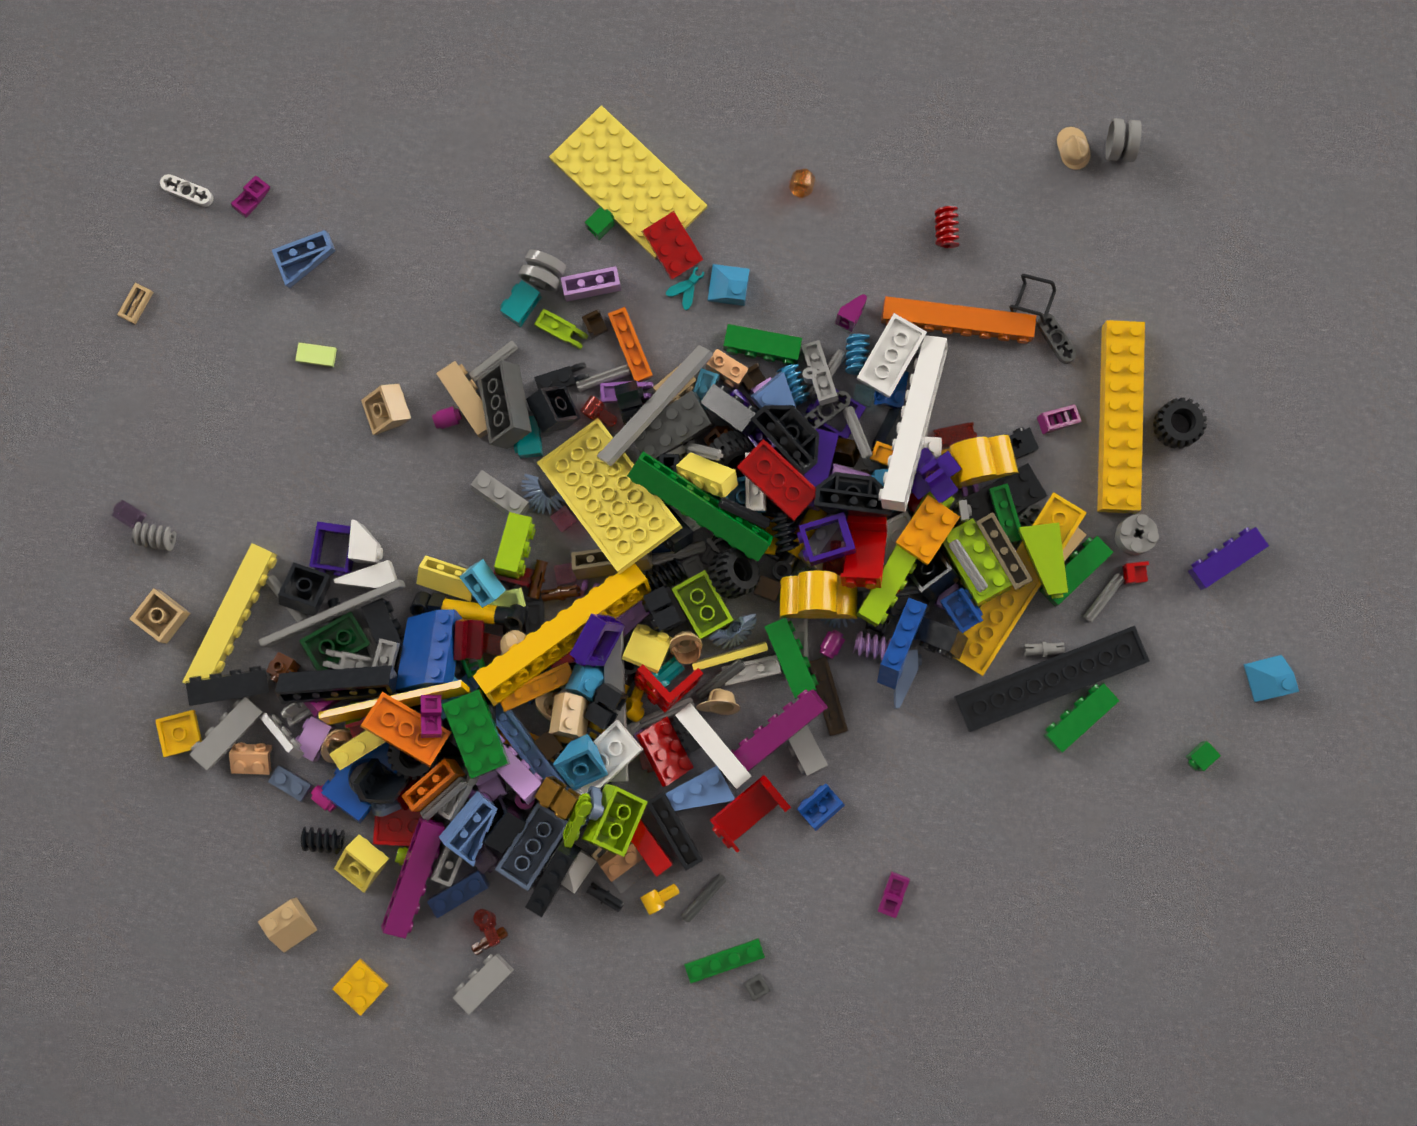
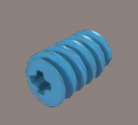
M857 333L850 334L846 338L848 343L846 350L849 351L846 353V358H848L845 363L848 366L845 369L846 373L852 375L860 373L864 362L868 359L864 354L870 353V350L864 349V347L870 346V343L865 342V339L870 338L869 335Z
M799 364L787 365L776 371L777 373L782 372L785 374L795 406L808 400L806 397L810 395V392L803 391L807 388V385L800 384L804 381L803 378H798L802 372L795 371Z

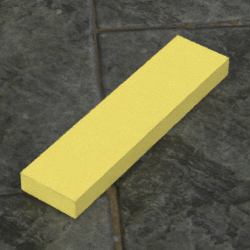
M761 642L697 660L695 663H692L693 670L695 671L697 668L701 670L768 651V646L766 642Z

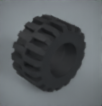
M1181 397L1179 400L1175 398L1161 407L1154 417L1156 421L1153 422V427H1156L1154 432L1159 434L1158 440L1161 441L1163 439L1165 446L1170 444L1171 448L1175 449L1178 447L1182 449L1200 439L1204 434L1203 430L1207 427V424L1204 423L1207 417L1203 416L1204 409L1200 410L1198 408L1200 406L1199 403L1193 404L1192 399L1189 398L1186 401L1185 398ZM1173 414H1180L1187 419L1189 424L1187 433L1178 432L1173 428L1171 424Z
M731 430L721 434L709 447L720 449L723 458H720L719 461L709 460L736 470L737 478L744 477L745 475L736 467L745 459V453L751 452L755 446L739 430Z
M730 548L718 553L709 563L711 566L708 568V572H710L709 579L712 580V586L716 588V592L718 594L721 593V596L724 598L735 599L751 593L757 588V582H760L758 562L748 558L738 548Z
M391 744L387 756H389L388 763L391 764L392 771L396 770V775L399 777L401 774L405 775L404 779L412 777V780H417L418 776L420 778L425 776L426 773L435 767L438 758L437 755L431 767H428L420 761L406 759L402 751Z

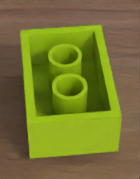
M509 512L494 565L496 575L519 580L520 576H524L526 569L524 560L529 558L531 551L530 540H534L536 533L532 517Z
M706 570L672 588L673 594L701 640L712 635L716 630L722 629L734 622L723 600L716 592V588L712 586V581L709 579Z
M605 784L601 800L602 806H604L603 815L597 821L589 820L582 839L608 852L624 857L648 801L617 786Z

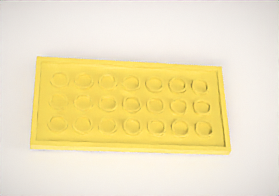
M602 105L549 156L550 160L604 211L606 209L609 210L614 216V221L654 259L657 256L641 231L673 211L686 229L707 208V204Z
M597 418L539 460L537 464L618 574H620L682 529V526L660 497L650 494L646 488L640 484L633 483L627 477L634 464L625 452L612 466L607 465L597 457L613 439L606 427Z

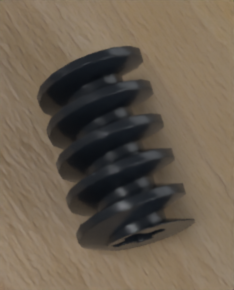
M783 511L770 513L769 515L775 516L770 522L777 524L772 528V530L778 531L773 536L779 539L775 545L781 546L776 552H785L800 545L799 542L793 541L798 538L797 534H793L797 528L790 526L795 523V520L792 521Z
M673 558V565L667 561L666 568L660 564L659 572L655 568L652 569V575L648 571L645 572L651 591H654V588H660L661 585L665 588L668 587V582L675 585V578L681 582L682 575L688 578L681 562L676 558Z
M305 826L301 834L302 850L308 851L310 849L311 852L317 850L319 853H323L325 850L328 854L333 850L334 854H339L343 848L345 831L341 830L340 835H337V829H334L333 833L330 834L329 828H326L324 834H322L321 828H318L317 832L314 833L313 827L307 832Z

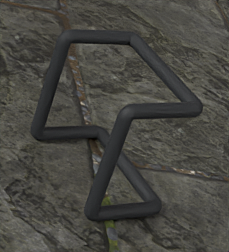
M1021 274L1023 285L1015 305L1009 306L1010 311L1017 312L1019 310L1038 315L1041 322L1044 323L1056 294L1055 283L1048 279ZM1026 278L1048 283L1052 286L1053 291L1044 316L1041 312L1019 307L1027 284Z

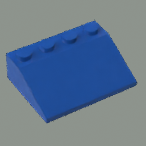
M434 610L407 618L396 691H413L453 682L457 661L454 660L456 620L463 619L456 610Z

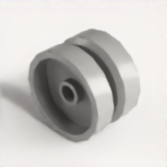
M1112 118L1106 138V160L1117 161L1121 156L1125 162H1135L1141 141V121L1129 120L1125 125L1124 119Z
M530 249L525 257L527 264L522 265L518 274L519 277L537 288L556 292L560 285L557 277L564 275L567 268L566 265L547 253Z

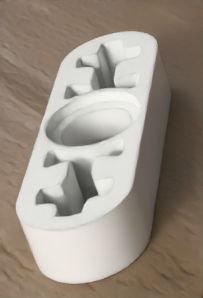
M171 174L164 175L160 180L161 187L167 193L202 207H207L213 202L212 193L204 187ZM172 181L177 185V189L171 185L167 186L166 183ZM186 186H190V194L183 195V188ZM196 192L202 196L206 195L207 199L202 200L196 195Z

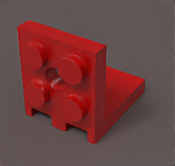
M644 664L637 669L633 680L640 691L644 690L649 701L653 705L657 704L666 713L699 683L703 672L697 668L671 692L657 680Z

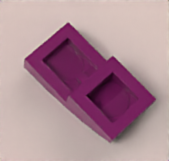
M254 176L243 187L244 191L231 203L232 208L245 218L251 214L270 190V186L258 176Z
M421 695V738H441L442 736L441 695Z
M891 871L877 910L878 912L893 918L897 917L910 878Z

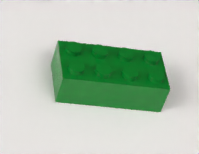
M478 689L442 704L470 779H475L510 764L482 690Z

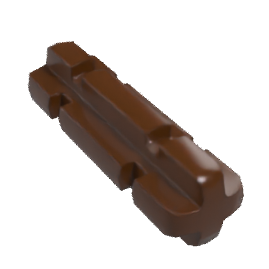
M500 927L496 930V933L492 932L481 939L480 943L476 942L471 946L472 951L475 955L481 954L484 949L487 950L497 944L500 939H505L508 936L507 930L504 927Z

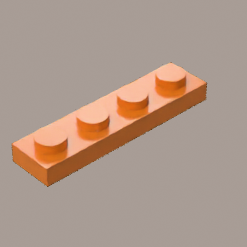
M623 307L608 313L634 381L641 382L653 377L626 308Z

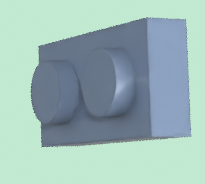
M281 765L277 766L268 781L300 802H303L312 787L311 783Z

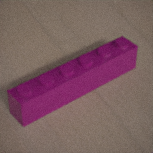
M807 689L797 696L799 698L798 701L794 704L791 701L782 708L784 710L779 716L777 713L767 720L769 722L767 726L763 727L761 725L753 731L754 736L751 739L746 737L738 744L740 747L736 751L730 750L748 772L828 708L814 689L809 692Z
M420 816L381 925L383 933L406 939L408 933H411L414 924L412 921L414 914L417 915L419 912L420 897L424 896L426 892V880L431 877L433 872L432 863L434 859L438 858L440 848H438L441 841L439 836L445 830L442 822L432 819L426 820Z

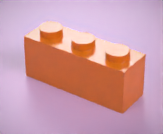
M444 758L402 795V798L411 811L421 812L458 777H463L466 774L455 759Z

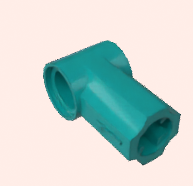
M674 656L660 668L658 674L654 672L652 674L666 688L670 681L685 670V668Z

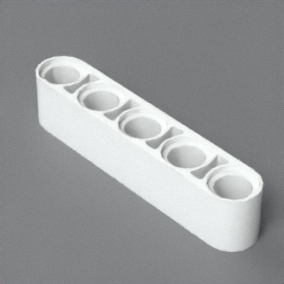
M691 703L687 704L675 715L736 789L752 777Z

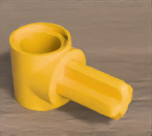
M636 685L631 698L626 700V717L632 722L640 721L645 712L641 702L644 690L640 691Z
M672 884L659 892L654 889L641 896L640 899L648 914L651 915L665 907L664 902L678 895L679 889L675 884Z

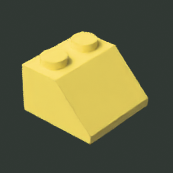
M637 624L623 653L622 660L637 666L644 664L649 671L658 674L669 652V643L672 637L664 632L655 631L647 625Z
M358 835L344 849L334 869L365 893L384 869L389 858L367 839Z

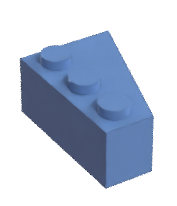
M325 230L272 250L285 286L289 288L335 252L330 235Z
M782 372L750 396L760 409L764 405L795 406L785 374Z
M718 766L665 793L674 811L723 803L735 799Z
M476 791L439 836L440 840L446 847L474 866L475 858L483 845L482 841L491 826L497 807L483 794Z

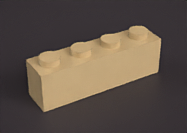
M454 361L436 374L478 437L482 438L488 433L482 399L475 391L478 387L472 379L470 381L465 375L468 372L462 364L458 365Z

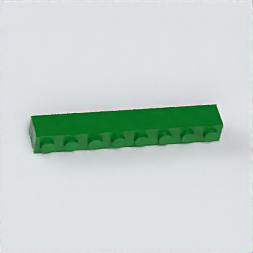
M644 451L627 475L633 483L640 484L650 494L660 497L667 505L675 507L682 515L692 518L699 526L709 529L716 537L724 539L731 547L738 548L750 559L759 561L771 545L772 535L754 523L719 508L717 499Z

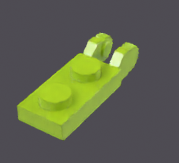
M544 308L534 323V326L580 350L583 345L572 339L571 336L573 333L582 339H587L589 336L576 328L572 323Z
M587 793L579 796L563 831L565 847L572 848L574 841H577L579 838L581 825L584 826L587 815L591 813V797Z

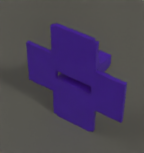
M924 448L921 450L911 491L918 500L931 492L939 503H943L958 492L959 489L950 477L959 472L961 467L949 451L936 459L928 448Z

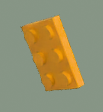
M927 495L895 544L928 565L960 516Z

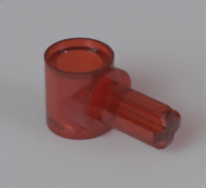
M590 395L580 410L592 420L599 418L611 427L618 420L616 416L604 409L605 404L592 395Z
M831 541L830 551L841 548V541ZM841 557L824 562L822 569L823 571L834 572L837 576H840L844 570L845 559Z
M486 909L477 910L473 916L474 923L479 927L480 932H484L489 946H497L500 943V939L495 929L497 925L496 915ZM487 914L488 920L483 924L482 918Z

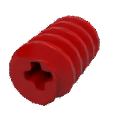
M944 206L934 212L936 216L935 223L937 224L935 225V230L937 231L935 233L937 238L935 244L939 247L956 248L960 245L954 242L959 239L958 235H954V233L959 232V229L953 228V226L959 224L958 221L953 220L958 218V214L953 213V211L958 210L955 206Z

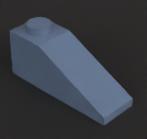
M918 650L908 651L901 677L896 689H894V709L900 708L918 671V666L922 665V655L918 654Z

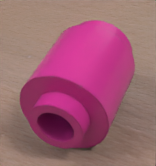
M317 785L311 792L313 795L311 799L323 810H328L331 813L336 806L322 796V786Z

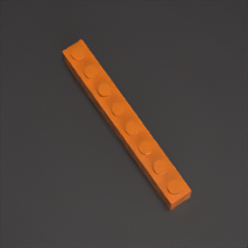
M885 296L881 323L887 326L892 315L895 313L927 332L940 330L944 334L956 332L966 337L979 335L982 339L995 337L1000 341H1009L1011 339L1017 340L1018 343L1027 344L1034 338L1037 315Z

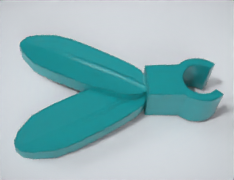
M698 267L694 268L689 280L677 283L666 291V296L674 297L684 292L682 304L685 310H688L692 305L695 284L705 274L702 272L700 276L695 275Z

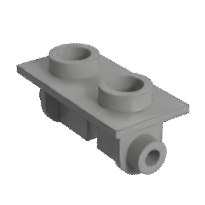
M303 702L300 703V706L292 703L283 708L281 715L284 719L287 718L289 727L299 723L311 714Z

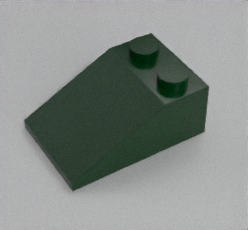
M351 611L299 640L302 649L316 671L334 669L322 666L323 661L339 664L340 657L325 654L326 649L357 654L371 645Z

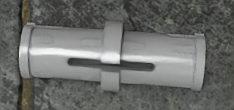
M1043 641L1041 644H1024V655H1042V657H1047V655L1065 653V647H1063V642L1046 643V641Z

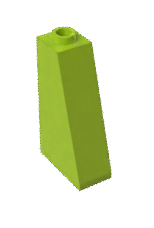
M1051 523L1019 527V535L1045 594L1051 595L1052 599L1062 598L1064 593H1068L1060 524Z

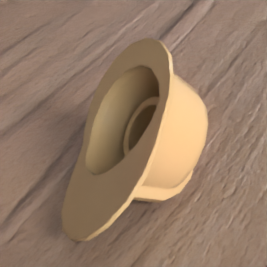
M1075 127L1062 129L1057 136V146L1063 163L1073 170L1084 168L1089 163L1091 157L1086 136L1080 129Z
M716 688L709 693L708 701L698 704L696 709L721 715H731L738 713L740 706L736 704L732 692Z

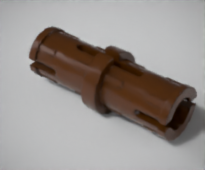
M536 559L534 573L530 577L532 581L527 597L539 599L542 584L546 580L544 576L549 562Z
M577 584L544 589L541 591L544 594L541 595L543 602L551 600L564 601L566 598L580 597L581 593L578 592H581V588Z

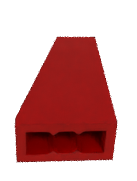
M640 819L631 842L657 877L672 866L674 862L644 821Z

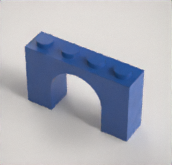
M908 598L880 664L877 683L896 689L913 639L916 640L915 636L925 615L927 604Z
M387 742L381 744L342 770H339L337 767L331 781L327 780L321 788L323 790L321 794L324 798L359 824L372 810V805L368 802H360L358 795L350 787V776L357 766L369 762L372 758H378L382 767L392 774H397L396 770L392 771L391 764L388 763L389 756H387L390 744Z

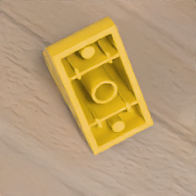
M1009 435L971 438L952 444L950 448L941 451V455L949 451L961 467L959 472L950 477L958 489L1018 473Z
M814 570L801 572L798 576L781 578L780 618L857 619L858 587L848 588L842 586L841 578L836 573Z

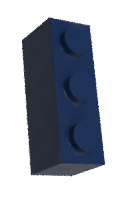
M479 868L452 884L451 887H447L430 897L427 903L435 917L439 918L488 889L490 883L482 869Z

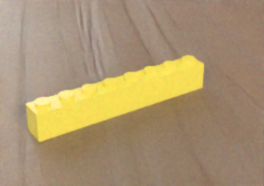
M251 543L183 683L189 681V677L201 676V679L208 678L211 673L223 671L225 667L224 661L227 655L229 656L234 649L233 643L241 635L242 625L250 617V609L253 603L255 604L259 599V591L266 584L267 575L277 562V554Z

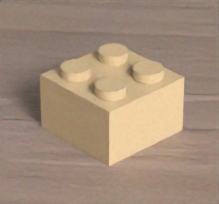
M153 588L130 617V620L158 642L167 644L191 613L163 591Z

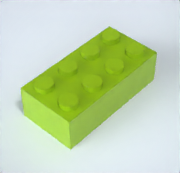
M972 518L953 528L942 543L941 548L961 578L960 581L964 588L971 594V600L974 605L980 606L1010 590L1012 583L975 520ZM956 539L960 541L987 583L988 587L986 590L978 592L950 549L949 544Z

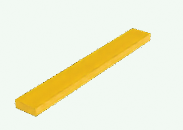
M462 680L391 695V697L408 707L421 705V695H441V700L466 695L470 693V687ZM377 699L320 711L319 719L331 725L366 717Z

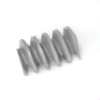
M136 522L132 532V543L137 546H150L154 549L171 551L174 548L177 534L176 531L171 533V528L168 526L164 531L162 525L156 530L155 524H152L149 529L148 523H144L141 528V522Z

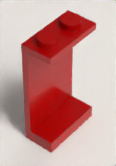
M848 516L847 524L856 553L845 556L844 570L840 575L842 586L848 588L865 587L867 589L881 588L888 532L887 517Z
M763 775L710 819L714 825L712 830L719 838L721 836L724 837L722 842L728 849L732 847L738 853L740 850L734 843L735 840L778 804L784 812H787L791 807L768 778Z

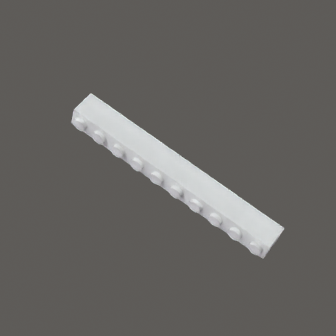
M925 335L923 342L918 347L919 357L915 358L914 361L915 372L910 376L909 383L911 387L910 390L906 391L905 395L906 406H902L901 409L902 421L897 424L896 432L898 436L897 439H893L892 450L894 451L892 455H889L888 472L884 473L883 477L884 488L879 491L878 499L881 500L882 508L906 512L948 351L947 338Z

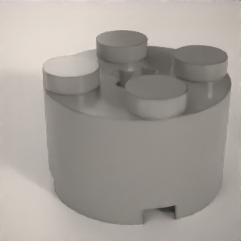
M1144 514L1132 515L1119 523L1115 533L1117 547L1122 552L1130 555H1140L1149 551L1159 539L1158 528L1155 522ZM1138 533L1139 536L1135 538L1134 534Z

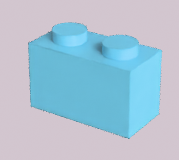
M484 559L470 566L459 576L482 608L495 601L506 590Z

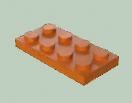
M384 692L381 693L361 724L363 729L428 767H431L451 734L449 730L442 727L441 738H421V714Z

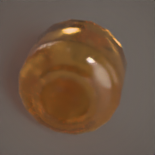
M808 169L794 171L789 184L790 191L798 198L809 196L814 188L815 176Z

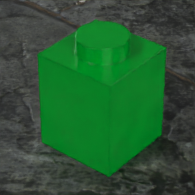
M601 207L584 222L586 229L598 240L615 226L613 214L607 209L604 211Z
M1202 741L1185 757L1189 760L1187 763L1193 770L1205 771L1221 755L1208 741Z

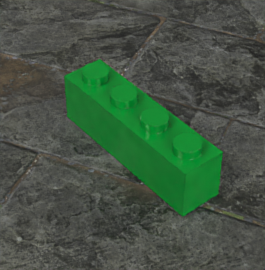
M728 324L723 350L731 355L741 353L752 359L762 357L768 362H775L777 360L782 361L785 365L798 363L802 338Z
M1098 536L1093 539L1091 537L1086 539L1082 543L1083 548L1079 552L1075 550L1068 557L1070 561L1065 565L1068 593H1064L1062 598L1052 599L1051 595L1045 594L1043 587L1039 590L1055 607L1062 603L1114 553Z
M785 617L764 626L794 698L797 699V696L806 689L808 692L813 689L816 691V686L819 685L815 674L810 675L808 668L811 665L807 656L803 657L800 650L803 649L800 639H795L793 632L796 630L792 620L787 621Z
M1104 683L1094 684L1088 690L1089 694L1085 698L1081 696L1073 703L1075 705L1074 708L1070 711L1068 709L1059 716L1061 719L1056 724L1052 722L1045 728L1047 732L1043 736L1058 753H1063L1120 701Z

